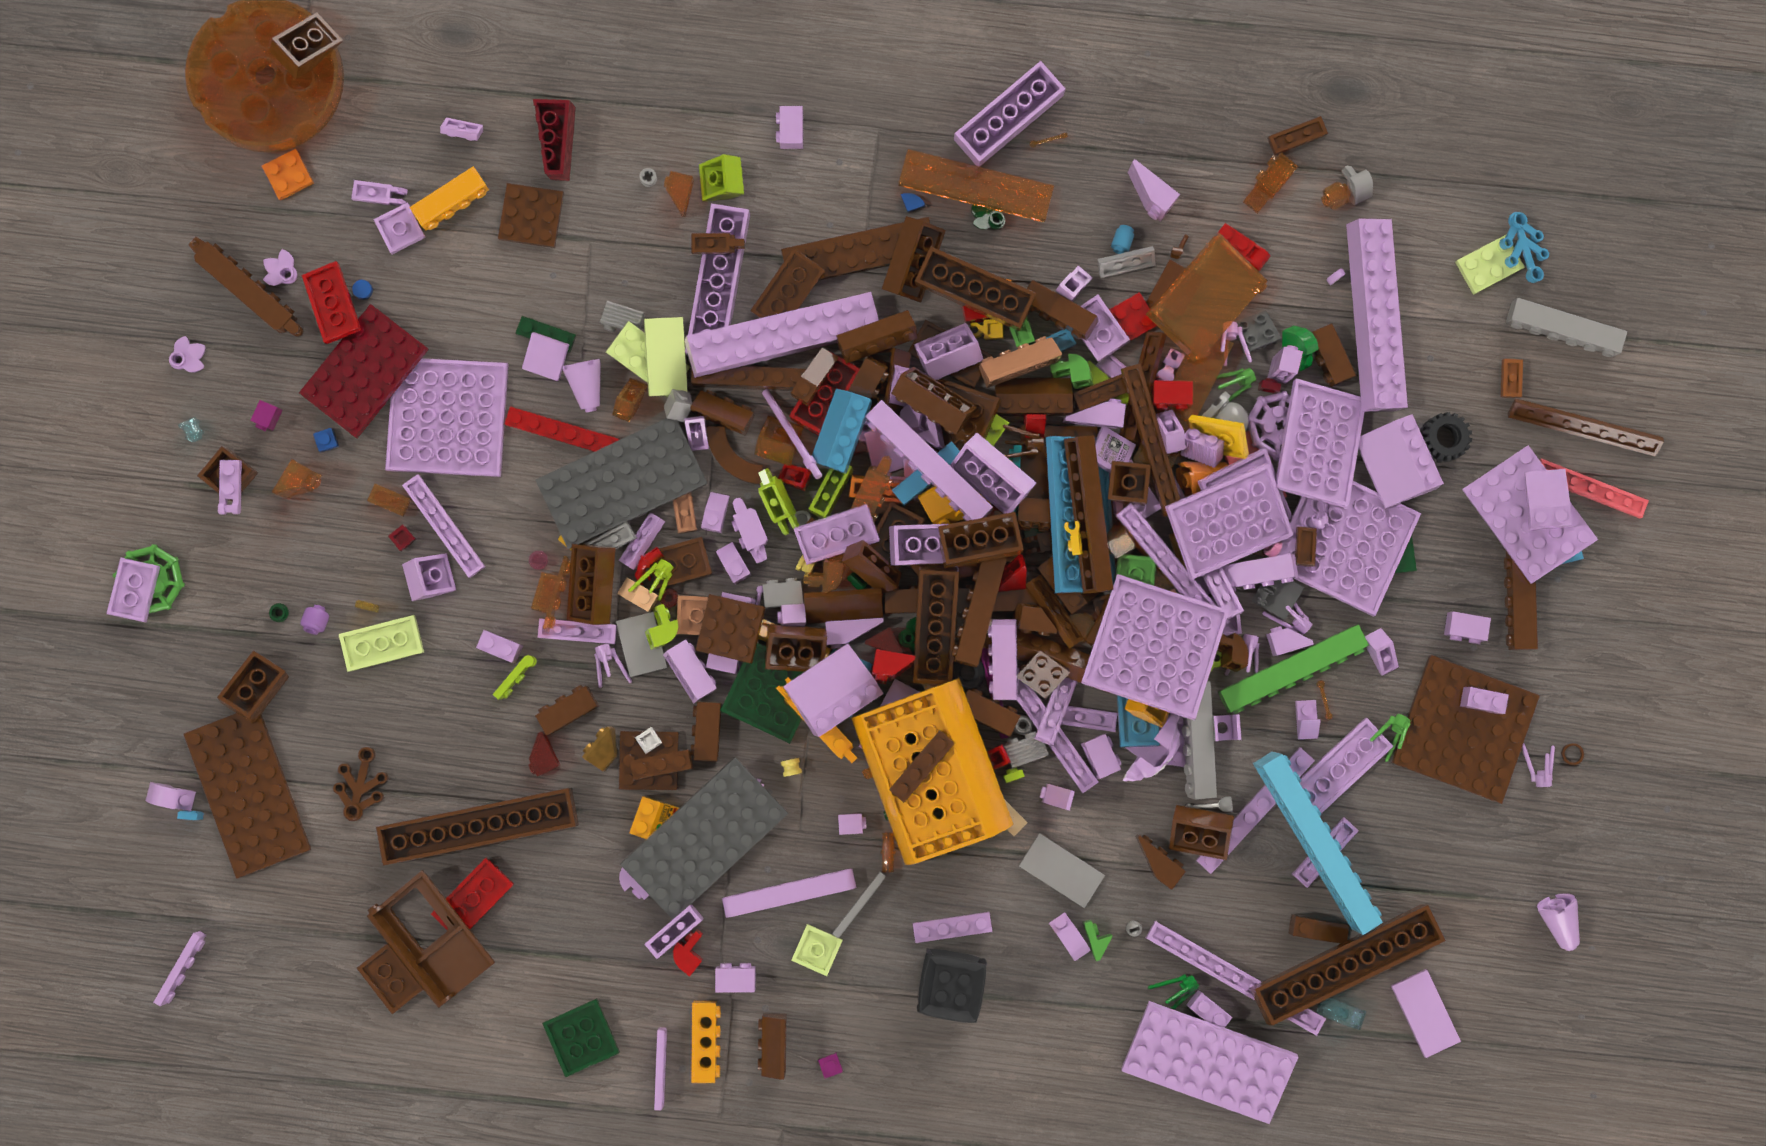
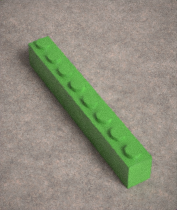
M1354 625L1218 691V694L1227 713L1233 712L1237 714L1245 710L1243 706L1249 703L1251 706L1258 704L1262 701V697L1266 695L1272 697L1278 694V689L1284 686L1286 689L1296 685L1295 681L1301 678L1303 681L1313 677L1312 673L1317 670L1321 673L1330 669V664L1334 662L1340 664L1348 660L1347 656L1352 653L1354 656L1365 651L1364 648L1369 646L1360 626Z

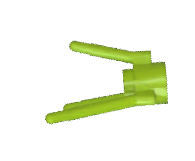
M661 559L658 564L654 563L628 591L632 592L654 572L657 578L652 584L649 593L654 591L661 579L664 580L657 598L660 601L672 576L673 566Z

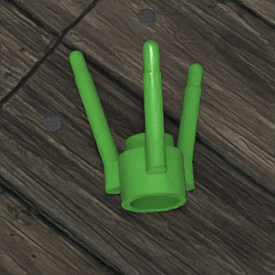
M1242 368L1215 376V379L1237 375L1236 379L1219 385L1218 389L1228 387L1237 382L1240 386L1243 385L1242 388L1230 396L1229 402L1246 389L1251 388V383L1256 382L1255 374L1251 368L1246 370Z
M1397 714L1396 717L1391 716L1388 722L1370 738V741L1373 742L1392 725L1391 729L1397 734L1392 742L1393 747L1388 751L1385 758L1386 762L1389 761L1398 740V749H1401L1407 730L1411 725L1410 719L1404 715Z

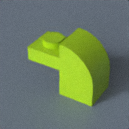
M664 604L653 608L658 626L645 631L651 650L669 643L678 631V621H669L671 618L668 608L664 607Z

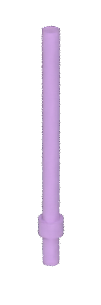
M768 389L762 392L763 396L802 456L804 465L807 469H810L815 479H820L822 474L816 466V460L813 456L809 455Z

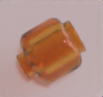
M1335 182L1323 189L1321 201L1325 207L1329 206L1332 210H1336L1349 202L1351 193L1345 183Z

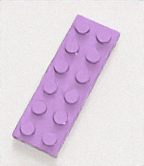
M1364 718L1300 778V785L1303 789H1307L1311 795L1309 800L1313 806L1316 805L1321 813L1393 747L1382 734L1373 742L1370 741V738L1378 729L1368 718Z

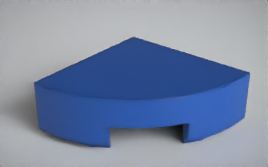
M912 193L901 194L907 213L925 207L924 201L919 196Z

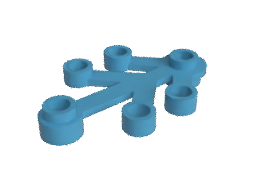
M1514 212L1508 218L1509 231L1506 237L1499 242L1500 247L1503 250H1507L1513 246L1512 240L1517 233L1518 241L1511 256L1505 259V265L1509 268L1516 266L1522 252L1528 269L1526 279L1528 282L1537 283L1543 279L1544 272L1540 267L1535 266L1531 251L1536 253V258L1539 261L1549 257L1547 249L1535 244L1542 241L1544 235L1541 231L1527 224V217L1524 213ZM1525 232L1530 235V239L1526 237Z

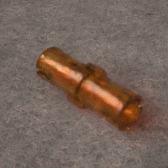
M882 833V872H887V864L889 865L888 872H894V855L896 854V850H894V833H889V841L888 833Z

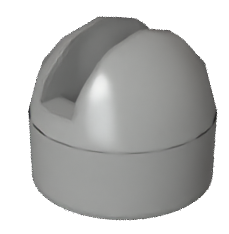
M1130 921L1126 925V931L1130 936L1137 937L1142 932V926L1137 921ZM1139 926V930L1130 932V929H1133V928H1136V927Z

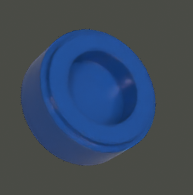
M358 280L353 284L352 291L357 298L365 300L372 295L373 288L368 281Z

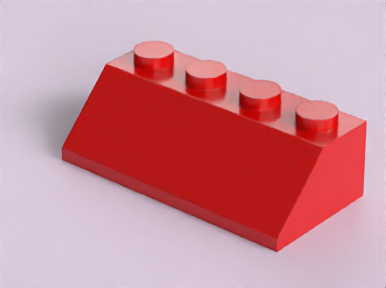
M876 649L872 676L879 684H886L887 681L891 682L913 666L915 656Z

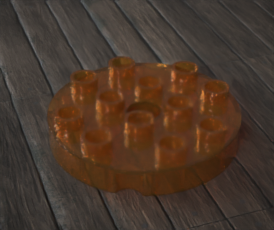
M240 0L227 5V11L222 17H210L192 41L185 67V79L189 98L193 107L201 113L205 123L220 137L237 147L254 152H278L297 147L317 135L330 121L339 105L344 85V69L337 47L311 71L297 79L270 52L273 37L312 15L299 5L287 0ZM266 66H271L275 71L273 79L266 84L258 83L255 78L256 73L262 71Z

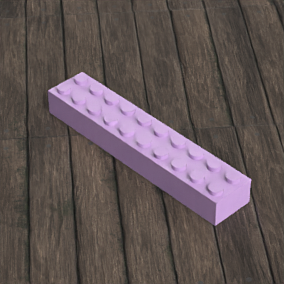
M1357 219L1346 224L1362 412L1397 411L1408 408L1392 219Z
M868 292L688 335L685 338V345L694 377H700L838 343L836 335L870 324L879 319L872 294Z

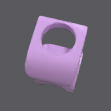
M1171 348L1163 361L1165 367L1156 374L1155 380L1173 381L1174 369H1178L1185 355Z

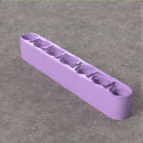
M851 868L724 897L722 902L725 916L728 918L847 891L857 887L853 869Z

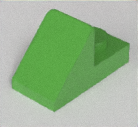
M1091 920L1083 922V926L1095 961H1099L1112 938V934L1097 938L1096 935H1099L1096 923L1092 924Z

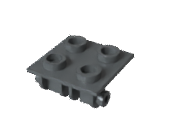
M1266 310L1236 321L1238 327H1242V333L1249 352L1255 349L1260 350L1261 347L1265 348L1269 344H1276V341L1282 340ZM1241 346L1242 353L1244 354L1245 351L1243 346Z
M1281 580L1274 581V585L1263 586L1261 584L1251 601L1285 620L1290 613L1286 606H1289L1291 609L1293 608L1304 587L1294 581L1282 583Z

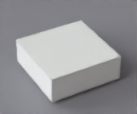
M652 727L635 737L645 754L662 744V741Z

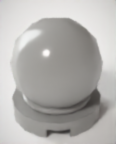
M1226 391L1202 415L1203 417L1244 423L1245 431L1248 428V413L1238 403L1229 402L1228 399L1231 395Z

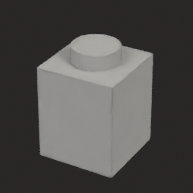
M671 390L664 405L667 419L685 422L684 418H687L692 405L690 393L683 390Z

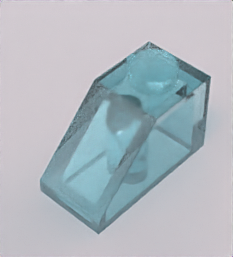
M1328 998L1319 1003L1316 1013L1348 1027L1361 1030L1367 1011L1339 1000Z

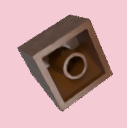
M1112 461L1108 500L1145 506L1147 504L1151 465Z

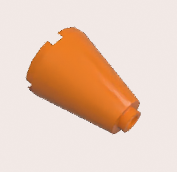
M1202 462L1178 463L1180 468H1176V480L1180 488L1183 489L1186 498L1201 491L1198 484L1199 480L1228 465L1226 462H1219L1216 467L1212 468V466L1205 465V463L1202 464Z

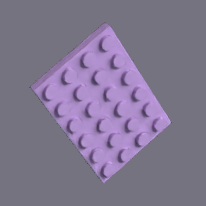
M1300 379L1293 380L1275 480L1278 490L1344 508L1349 506L1364 418L1360 396Z
M1528 445L1463 488L1462 491L1530 584H1532L1598 539L1571 502L1572 525L1570 527L1529 530L1524 472L1543 471L1546 468Z
M1267 463L1165 506L1190 579H1195L1293 536L1279 490L1276 488L1270 464Z

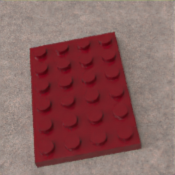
M371 304L358 318L361 330L342 338L299 392V394L357 439L429 350Z

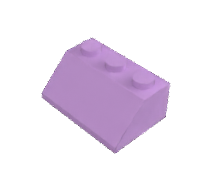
M967 323L914 344L925 373L934 380H939L946 375L958 372L983 360L979 343Z

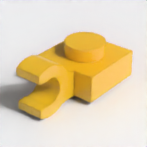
M1075 521L1076 527L1074 529H1070L1069 522H1066L1064 528L1071 534V540H1068L1069 552L1072 551L1073 555L1083 554L1079 521Z

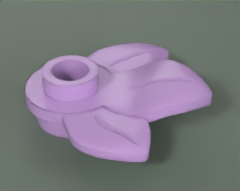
M282 249L280 251L278 259L268 258L263 260L265 269L268 272L263 281L267 284L277 286L281 283L292 284L296 281L297 271L293 267L294 259L286 250ZM290 272L291 276L286 278V273Z
M186 336L178 339L174 344V352L169 357L170 365L175 369H185L188 372L202 370L204 364L200 359L205 353V346L198 343L190 344ZM179 357H182L181 363H177Z

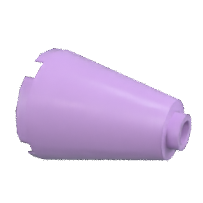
M600 359L562 366L581 410L585 409V412L596 411V407L600 406Z
M1557 894L1555 899L1550 900L1547 897L1537 904L1538 912L1560 948L1567 951L1576 949L1580 944L1578 904L1575 896L1572 894Z

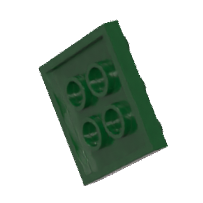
M597 998L542 1023L565 1078L620 1053Z

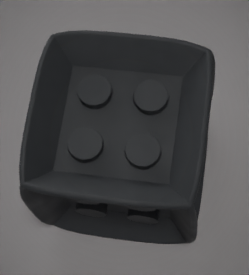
M926 949L927 952L919 985L917 1012L939 1019L977 1023L986 980V959L960 952Z

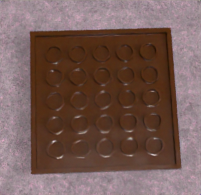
M1429 655L1407 716L1411 721V725L1407 730L1401 749H1398L1397 745L1391 763L1502 804L1540 695ZM1473 687L1509 695L1505 714H1495L1461 707L1463 688Z

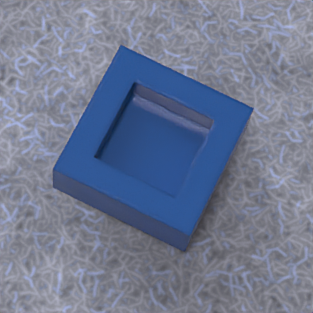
M333 428L313 434L319 452L339 447Z

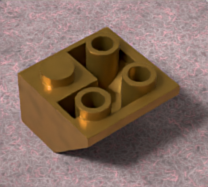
M612 726L602 727L595 735L597 737L595 742H590L583 750L585 754L582 757L601 771H605L617 757L615 728Z

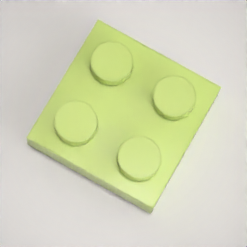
M807 924L791 961L827 976L843 939L836 938L832 934Z

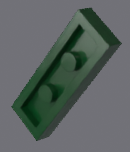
M524 316L521 317L515 333L530 339L531 334L535 332L569 344L567 353L571 352L576 339V334Z

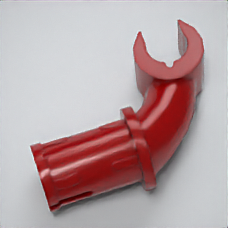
M657 546L644 556H640L641 558L635 573L637 581L647 572L646 569L650 568V565L664 557Z

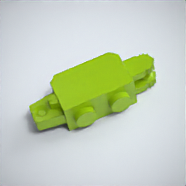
M769 468L759 472L762 482L758 491L771 520L774 523H778L782 533L787 535L790 531L785 519L788 518L793 529L798 527L799 523L795 516L797 512L782 480L772 476Z

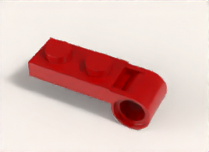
M1226 223L1214 236V241L1243 259L1247 266L1256 272H1259L1271 257L1265 249Z

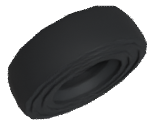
M979 661L977 667H973L975 675L971 680L963 679L960 674L965 664L954 662L952 680L959 678L964 690L976 688L983 682L985 669L981 661Z

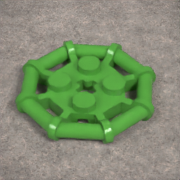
M152 544L150 547L127 551L125 559L139 561L138 557L150 554V560L143 563L160 566L152 600L159 598L161 603L151 605L149 613L171 609V605L182 587H185L178 557L168 554L155 544ZM157 556L168 563L165 566L159 564L156 561ZM170 568H172L175 582L170 580L168 571ZM117 571L113 573L112 577L114 579L116 578ZM170 585H173L174 587L172 588L171 592L166 598L164 596L166 593L165 590L169 588Z

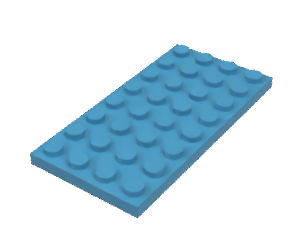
M1061 436L1046 437L1055 593L1083 592L1079 555H1073L1072 551L1069 552L1068 540H1071V534L1064 528L1066 522H1069L1070 529L1075 528L1064 439L1073 437ZM1098 466L1114 585L1116 576L1111 500H1108L1109 472Z

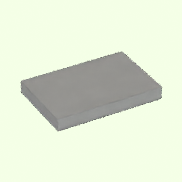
M654 612L616 621L630 677L668 668L666 659L663 656V647L651 650L645 635L646 630L657 626Z

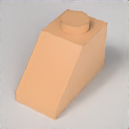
M626 578L617 594L650 613L658 601V595L653 592L649 593V590L641 585L637 586L632 592H629L628 589L635 582Z

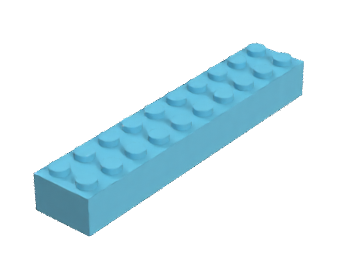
M1270 752L1254 762V767L1351 929L1364 935L1382 924L1383 922L1380 919L1382 916L1381 912L1376 906L1373 907L1370 902L1372 899L1366 889L1363 890L1360 885L1362 882L1356 872H1352L1350 868L1352 866L1351 862L1340 852V849H1342L1341 845L1330 835L1332 831L1326 822L1323 823L1321 820V812L1316 805L1313 806L1309 800L1311 795L1307 789H1303L1300 785L1301 779L1290 768L1291 762L1289 758L1280 753Z

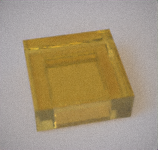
M356 600L355 603L357 608L378 613L380 607L379 605L361 600Z

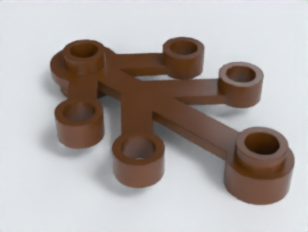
M364 747L358 753L361 765L357 781L351 774V766L349 764H341L338 767L339 774L343 775L354 793L351 800L345 792L346 785L339 782L333 786V791L339 795L345 805L343 814L349 821L359 820L363 815L364 809L384 799L381 791H375L371 794L370 798L360 803L361 796L379 784L386 783L389 779L387 773L380 772L375 778L365 783L369 764L375 759L376 755L371 747ZM367 751L371 753L370 758L365 757ZM343 766L347 767L346 773L342 772ZM381 774L385 776V780L383 782L379 780V776ZM338 785H342L343 790L341 792L337 790ZM376 793L380 795V799L378 801L374 798ZM352 808L357 810L356 815L351 814Z

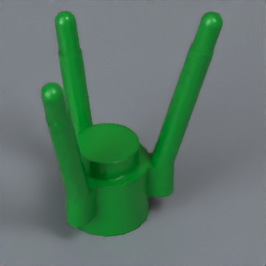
M1184 974L1178 978L1150 985L1148 989L1181 981L1182 983L1179 984L1181 991L1165 1001L1166 1004H1169L1185 994L1170 1008L1174 1010L1189 996L1193 995L1199 989V985L1192 975L1187 977Z

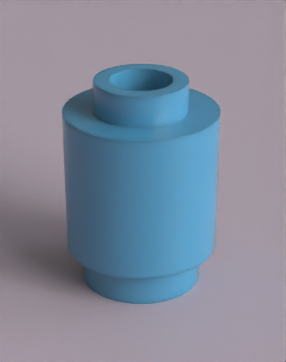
M1120 225L1116 229L1111 248L1114 249L1115 253L1129 252L1134 238V229L1132 227Z

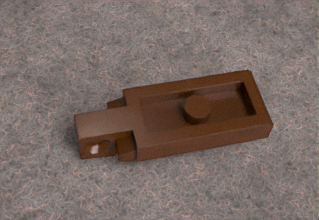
M730 233L691 234L692 254L735 253V249H745V240L735 239V235H730Z

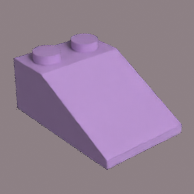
M1134 159L1128 174L1145 210L1148 211V215L1154 220L1158 219L1161 221L1173 207L1180 194Z
M1110 399L1108 402L1063 418L1062 423L1120 429L1124 424L1126 404H1122L1121 400Z
M1566 470L1524 472L1529 530L1570 527L1572 525Z

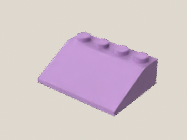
M1413 414L1360 436L1358 450L1385 509L1436 490L1444 484Z
M849 644L844 645L783 686L811 732L817 737H820L883 694L871 673Z

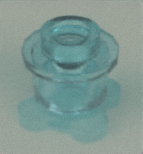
M196 417L190 418L178 425L179 428L184 430L186 434L185 439L191 440V442L200 440L204 434V431L198 425L200 421Z

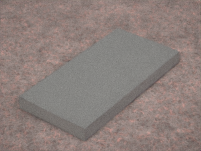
M1040 833L1019 864V867L1083 908L1086 907L1105 876Z

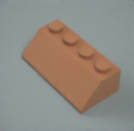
M1045 336L1035 340L1036 343L1032 345L1025 343L1018 346L1016 351L1006 350L1000 353V357L994 359L992 356L985 358L979 365V369L986 387L989 388L1059 361L1062 353L1053 338L1047 339Z

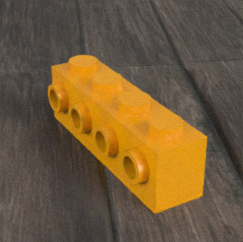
M473 166L409 208L425 231L428 229L432 230L439 225L440 221L453 217L454 212L467 208L471 201L484 197L489 188Z

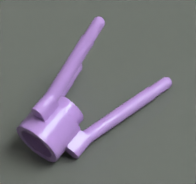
M1233 321L1223 323L1221 352H1224L1223 365L1227 366L1228 342L1235 340L1238 335L1248 361L1252 362L1242 333V327H1238L1237 322Z
M1297 603L1294 604V608L1299 615L1289 606H1286V609L1295 618L1292 622L1294 626L1267 612L1262 613L1269 619L1295 632H1299L1301 635L1305 634L1313 625Z
M1244 634L1243 640L1247 645L1249 653L1246 672H1250L1252 654L1254 652L1255 673H1257L1259 665V637ZM1229 669L1226 670L1225 676H1228L1230 672Z
M610 644L600 645L595 648L596 654L594 656L596 659L599 688H602V662L607 677L611 676L607 662L612 660L611 656L615 659L627 681L632 683L629 674L616 654L615 648H611Z
M1523 743L1522 750L1531 774V782H1536V787L1552 786L1555 747L1551 746L1550 757L1548 753L1545 754V770H1538L1537 774H1535L1527 749Z

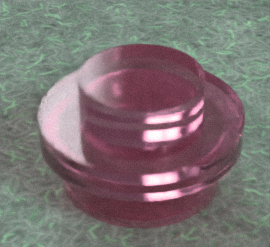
M534 551L529 556V564L536 570L544 569L548 564V557L542 551Z

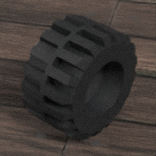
M1445 412L1430 418L1423 424L1424 427L1420 429V432L1433 460L1437 459L1436 462L1440 463L1443 461L1449 462L1459 458L1466 453L1465 451L1469 450L1470 445L1468 444L1472 442V438L1469 435L1472 434V430L1467 428L1470 426L1469 423L1465 424L1463 422L1465 418H1458L1456 413L1450 414V412ZM1440 427L1447 428L1452 432L1454 443L1451 448H1446L1438 442L1437 431Z

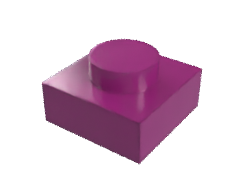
M837 1052L818 1059L825 1079L843 1072Z

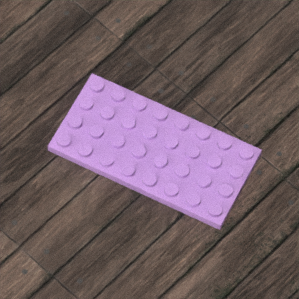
M1149 1001L1122 1065V1072L1270 1124L1298 1060V1054Z

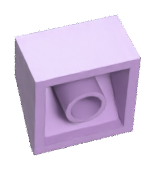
M447 553L414 558L402 564L412 601L427 599L456 590Z

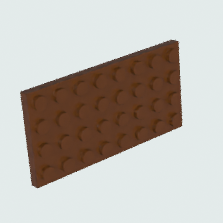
M235 713L184 733L236 879L311 850L262 714L254 724Z

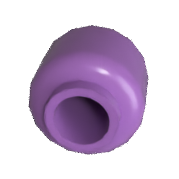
M320 605L307 607L300 624L305 632L317 635L325 630L329 614Z

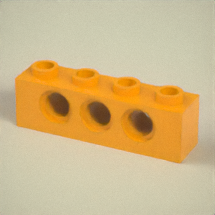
M693 1001L691 1083H715L717 1077H720V1065H717V1057H720V1045H717V1038H720L721 1027L717 1026V1018L721 1017V1006H717V1001ZM709 1017L712 1025L704 1026L701 1019ZM703 1037H709L711 1039L712 1044L710 1046H704L701 1042V1039ZM709 1057L711 1065H703L701 1058Z

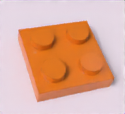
M296 149L262 165L280 201L314 184Z

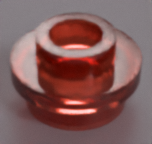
M670 588L665 589L660 603L664 604V607L667 608L674 607L678 603V593ZM672 595V601L667 602L666 596Z

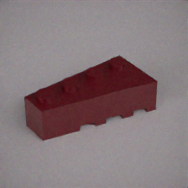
M533 99L536 122L539 129L538 135L542 148L544 172L551 180L570 181L576 107L570 100Z

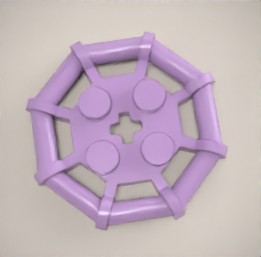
M1287 391L1264 397L1259 396L1248 416V428L1253 443L1251 445L1258 449H1267L1268 455L1277 461L1280 458V446L1283 441L1288 413L1285 402H1290V395L1287 394ZM1279 401V406L1270 408L1267 403ZM1262 408L1265 411L1261 420L1256 419ZM1282 422L1284 429L1278 430L1275 423ZM1256 425H1259L1262 429L1261 438H1259ZM1266 440L1269 443L1273 444L1274 449L1266 445L1262 441Z

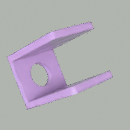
M1239 714L1213 716L1214 741L1241 740ZM1224 722L1227 725V731L1223 734L1218 732V723Z

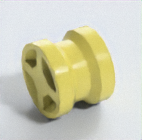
M802 555L796 570H802L807 576H810L817 562L806 565Z
M799 758L781 761V766L784 767V777L802 773V769L799 768Z

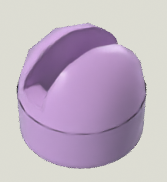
M1325 512L1312 516L1313 524L1317 528H1324V526L1328 525V516Z

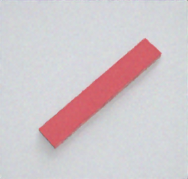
M1539 459L1546 470H1566L1568 491L1639 519L1643 518L1649 500L1547 460Z

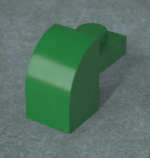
M1294 325L1283 330L1282 348L1291 345L1297 347L1299 351H1303L1298 371H1303L1312 366V353L1319 349L1318 342L1313 333L1306 328Z

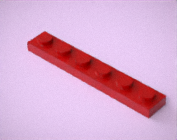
M514 407L509 408L504 423L505 426L593 452L620 440Z

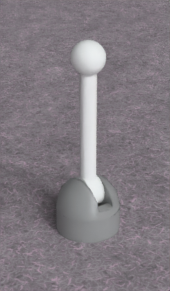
M1231 796L1223 797L1218 803L1186 804L1185 806L1195 809L1219 807L1223 812H1233Z

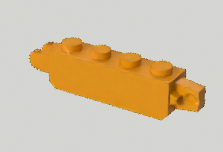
M789 677L785 679L786 683L792 681ZM778 686L776 689L785 698L784 700L804 721L784 688ZM836 726L819 737L838 758L842 759L845 756L851 763L857 759L851 752L853 744Z

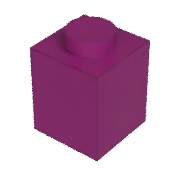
M259 400L250 421L256 423L255 427L266 432L268 428L273 431L283 410Z

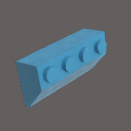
M840 389L835 390L812 453L817 464L844 474L847 473L866 421L865 416L869 413L872 405L871 399L853 392Z

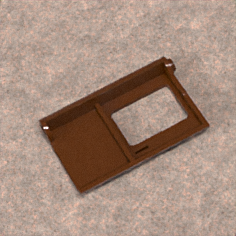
M424 870L419 872L380 906L376 903L367 910L369 912L367 915L368 919L437 1008L444 1005L495 963ZM414 888L421 892L448 928L447 932L426 949L420 947L392 910V906Z

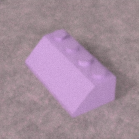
M978 433L963 446L950 465L967 483L1003 514L1013 512L1036 484L1033 479Z

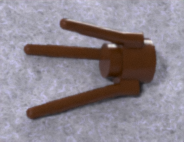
M1003 425L1005 429L1030 437L1026 438V441L1006 440L1005 444L1022 445L1029 449V451L1013 453L1005 457L1015 458L1026 455H1038V452H1042L1044 440L1043 437H1039V434Z

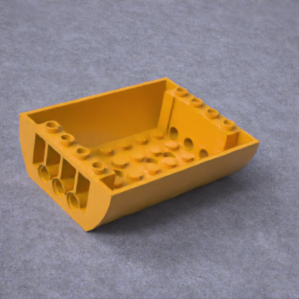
M959 678L851 717L905 865L916 864L980 842L1014 825ZM942 730L955 744L906 802L903 803L889 789L914 761L913 754L915 752L921 753L938 731ZM908 733L916 736L914 744L907 742L906 736ZM929 789L936 791V799L931 800L927 797ZM935 808L943 810L944 816L942 818L935 817Z

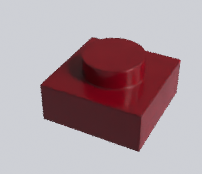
M1266 378L1259 383L1258 391L1277 394L1280 392L1281 384L1276 383L1277 380Z
M404 524L388 536L401 552L417 540Z

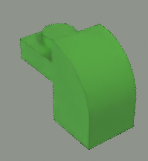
M1068 354L1069 361L1061 360L1050 365L1054 378L1071 375V381L1075 389L1093 386L1090 367L1087 361L1080 355Z

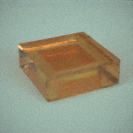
M1255 186L1243 203L1258 214L1270 197Z

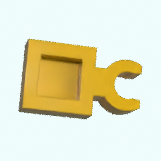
M989 319L984 320V325L978 323L971 324L972 328H978V332L973 333L975 338L984 335L985 340L1004 339V324Z

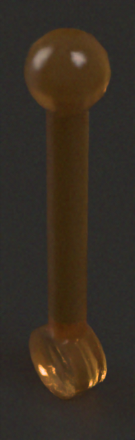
M1062 133L1039 141L1032 140L1029 145L1034 148L1038 144L1066 138L1068 134Z
M1320 680L1316 685L1320 688L1326 711L1325 718L1331 720L1333 715L1329 711L1323 688L1325 683Z

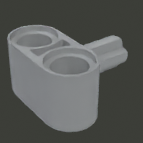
M1345 166L1342 174L1347 179V195L1350 202L1356 205L1371 198L1373 195V180L1367 170L1356 173L1352 166Z

